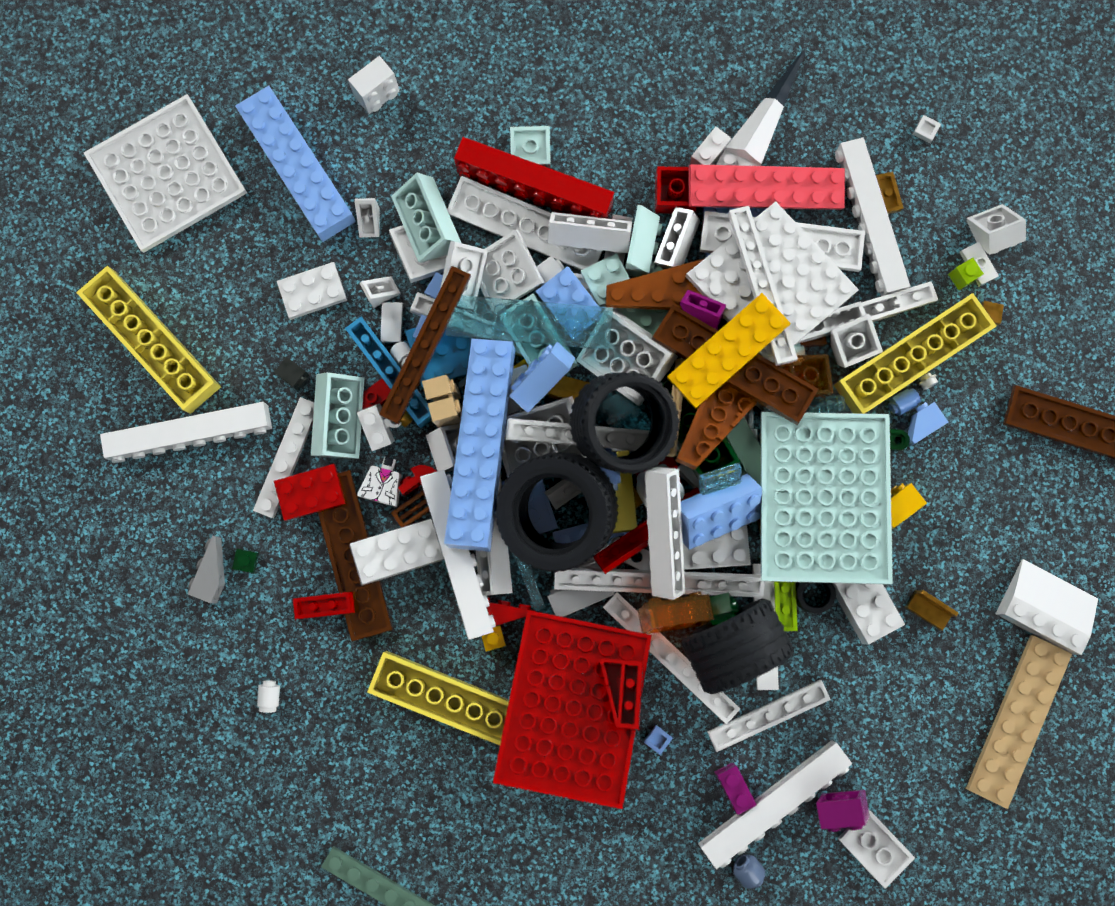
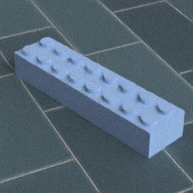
M270 86L265 87L235 105L322 242L356 222L351 211Z

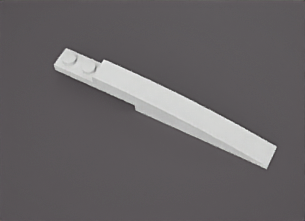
M932 281L865 302L860 301L840 307L796 344L831 335V329L867 314H870L872 321L875 322L904 311L938 301V297Z

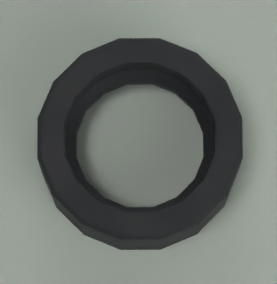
M809 582L796 583V603L803 611L812 614L823 613L834 604L836 591L833 583H821L826 589L827 596L826 600L819 606L809 605L803 598V588Z

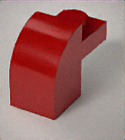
M426 465L414 466L410 470L415 476H408L403 479L398 489L406 496L422 485L420 476L437 471Z

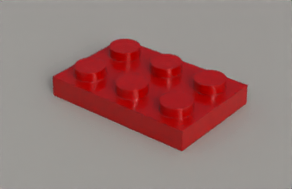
M335 464L274 481L284 521L346 504Z

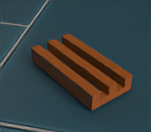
M424 490L391 512L401 528L411 525L430 511L429 507H426L405 523L402 522V520L427 504V500L424 499L399 517L397 515L425 496Z

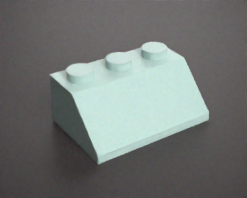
M642 205L637 206L625 267L628 276L639 277L654 271L655 262L652 261V255L657 254L659 243L655 242L656 235L660 236L662 224L659 223L660 216Z

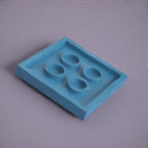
M446 327L420 380L422 388V381L447 375L450 380L467 376L471 347L470 336ZM416 328L405 331L410 348H412L415 342L413 334Z

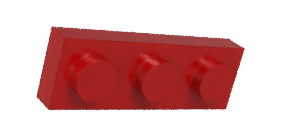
M353 591L293 598L295 619L355 613Z

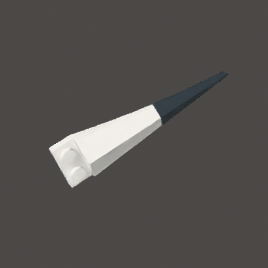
M805 50L799 54L725 147L716 165H762L804 57Z

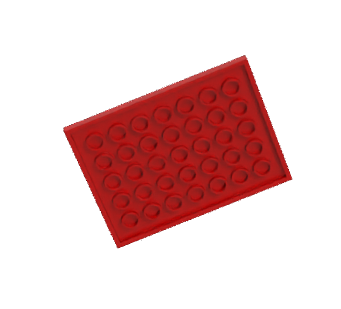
M527 610L493 783L623 809L636 730L616 728L599 658L643 662V690L652 635Z

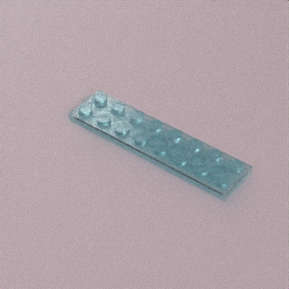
M462 295L446 327L445 335L554 345L556 342H559L562 346L610 350L614 309L610 307Z

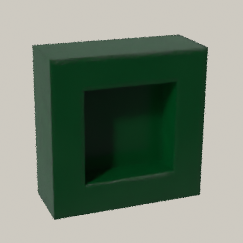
M236 549L232 569L255 573L259 553Z

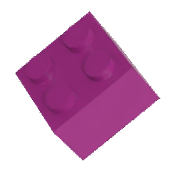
M865 790L822 793L816 802L821 829H827L828 832H837L841 828L849 827L850 830L863 829V826H866L870 817Z

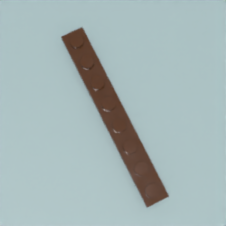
M451 266L379 413L380 416L397 424L400 423L471 278V274Z

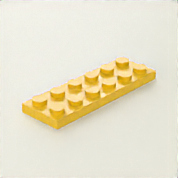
M761 293L670 373L667 379L696 409L790 326L791 323Z

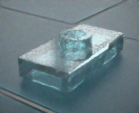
M739 463L699 475L700 493L706 495L740 484L742 467Z

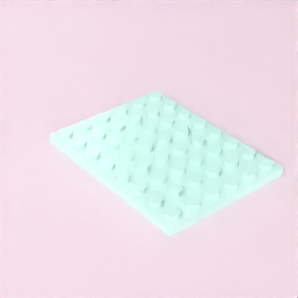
M761 412V581L893 584L889 414L805 413L800 423L795 425L775 412Z

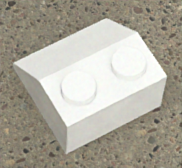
M1003 204L967 218V223L976 242H980L984 251L989 255L1026 241V219Z
M870 314L830 330L831 348L839 366L846 368L883 352Z
M460 424L439 427L426 435L437 471H454Z

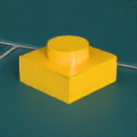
M501 626L494 627L493 633L482 636L486 652L506 646Z

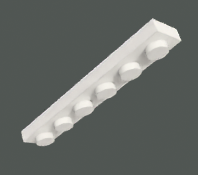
M300 397L253 511L274 519L280 505L274 481L292 476L313 425L314 402Z

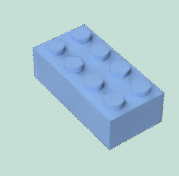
M747 473L681 501L682 539L684 545L690 550L761 518L762 487Z

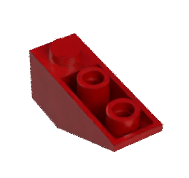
M488 598L490 606L486 607L488 615H493L496 626L526 617L527 610L533 611L529 605L519 604L517 608L510 606L511 602L499 600L498 604L491 603L490 598Z

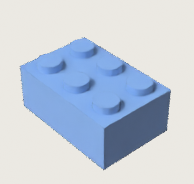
M568 266L536 290L539 298L573 342L598 324L604 313Z
M556 342L553 346L549 344L542 351L540 357L528 366L525 374L521 373L514 381L515 383L511 386L513 391L509 397L528 413L571 369L575 357L559 342Z

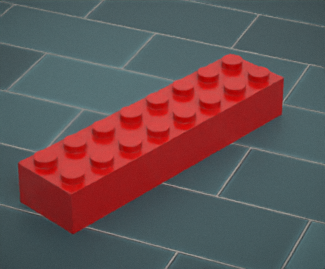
M462 137L454 157L457 174L460 177L471 178L485 186H493L502 193H512L521 200H531L537 206L550 207L556 213L563 212L566 214L608 219L613 206V191L466 137Z

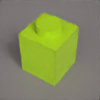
M971 258L956 267L948 275L958 291L975 282L984 273L974 258Z

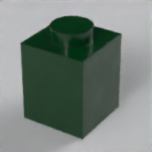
M729 592L705 598L707 617L713 625L720 624L736 616L737 611H739L737 599H733Z

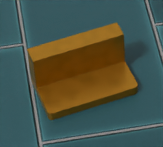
M563 376L549 391L548 397L560 400L573 396V400H575L579 395V391L586 384L590 383Z
M915 590L905 606L906 609L940 631L944 630L951 617H957L959 614L924 590Z

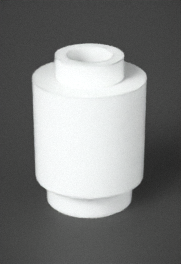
M406 342L396 343L391 348L390 355L400 368H402L411 348Z
M266 680L263 681V684L258 685L257 706L259 707V712H276V707L279 706L280 685H276V681Z

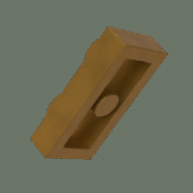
M893 171L876 175L887 213L891 214L902 211L904 208Z

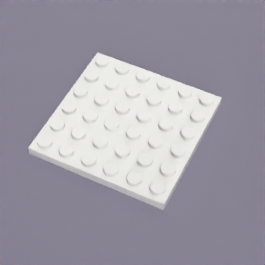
M188 94L84 152L88 162L143 253L247 194Z
M775 201L753 220L783 314L791 323L788 329L793 345H795L857 293L859 289ZM735 235L696 265L685 276L703 296L726 304L723 318L727 323L755 299ZM768 344L758 354L774 363Z

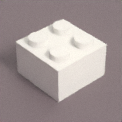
M380 56L348 79L354 97L368 114L378 111L382 104L394 99L398 92H400L394 72Z

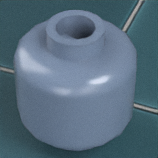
M742 855L734 862V876L743 887L752 889L758 888L763 884L766 872L756 857L753 855Z

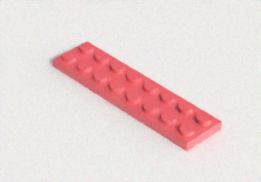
M689 165V207L741 208L749 206L750 208H768L776 201L783 209L842 210L845 208V168Z

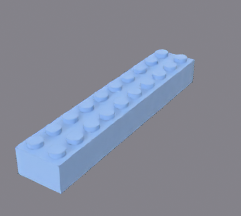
M473 338L471 340L444 541L448 548L491 552L509 395L516 351L511 341Z

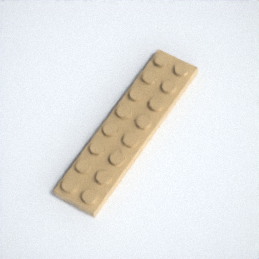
M1030 635L966 787L967 790L1008 809L1072 653L1034 635Z

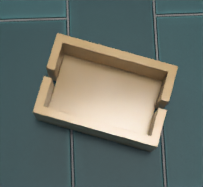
M447 375L422 381L426 399H433V402L428 403L432 422L438 428L460 424L462 404L459 403V399H461V394L453 379L450 380Z

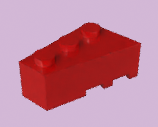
M599 658L616 728L639 731L643 662Z

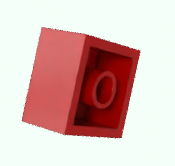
M657 166L655 173V213L673 214L675 207L695 212L697 207H689V167Z

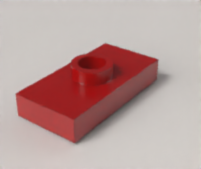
M383 378L363 392L362 410L379 403L381 405L385 403L391 389Z

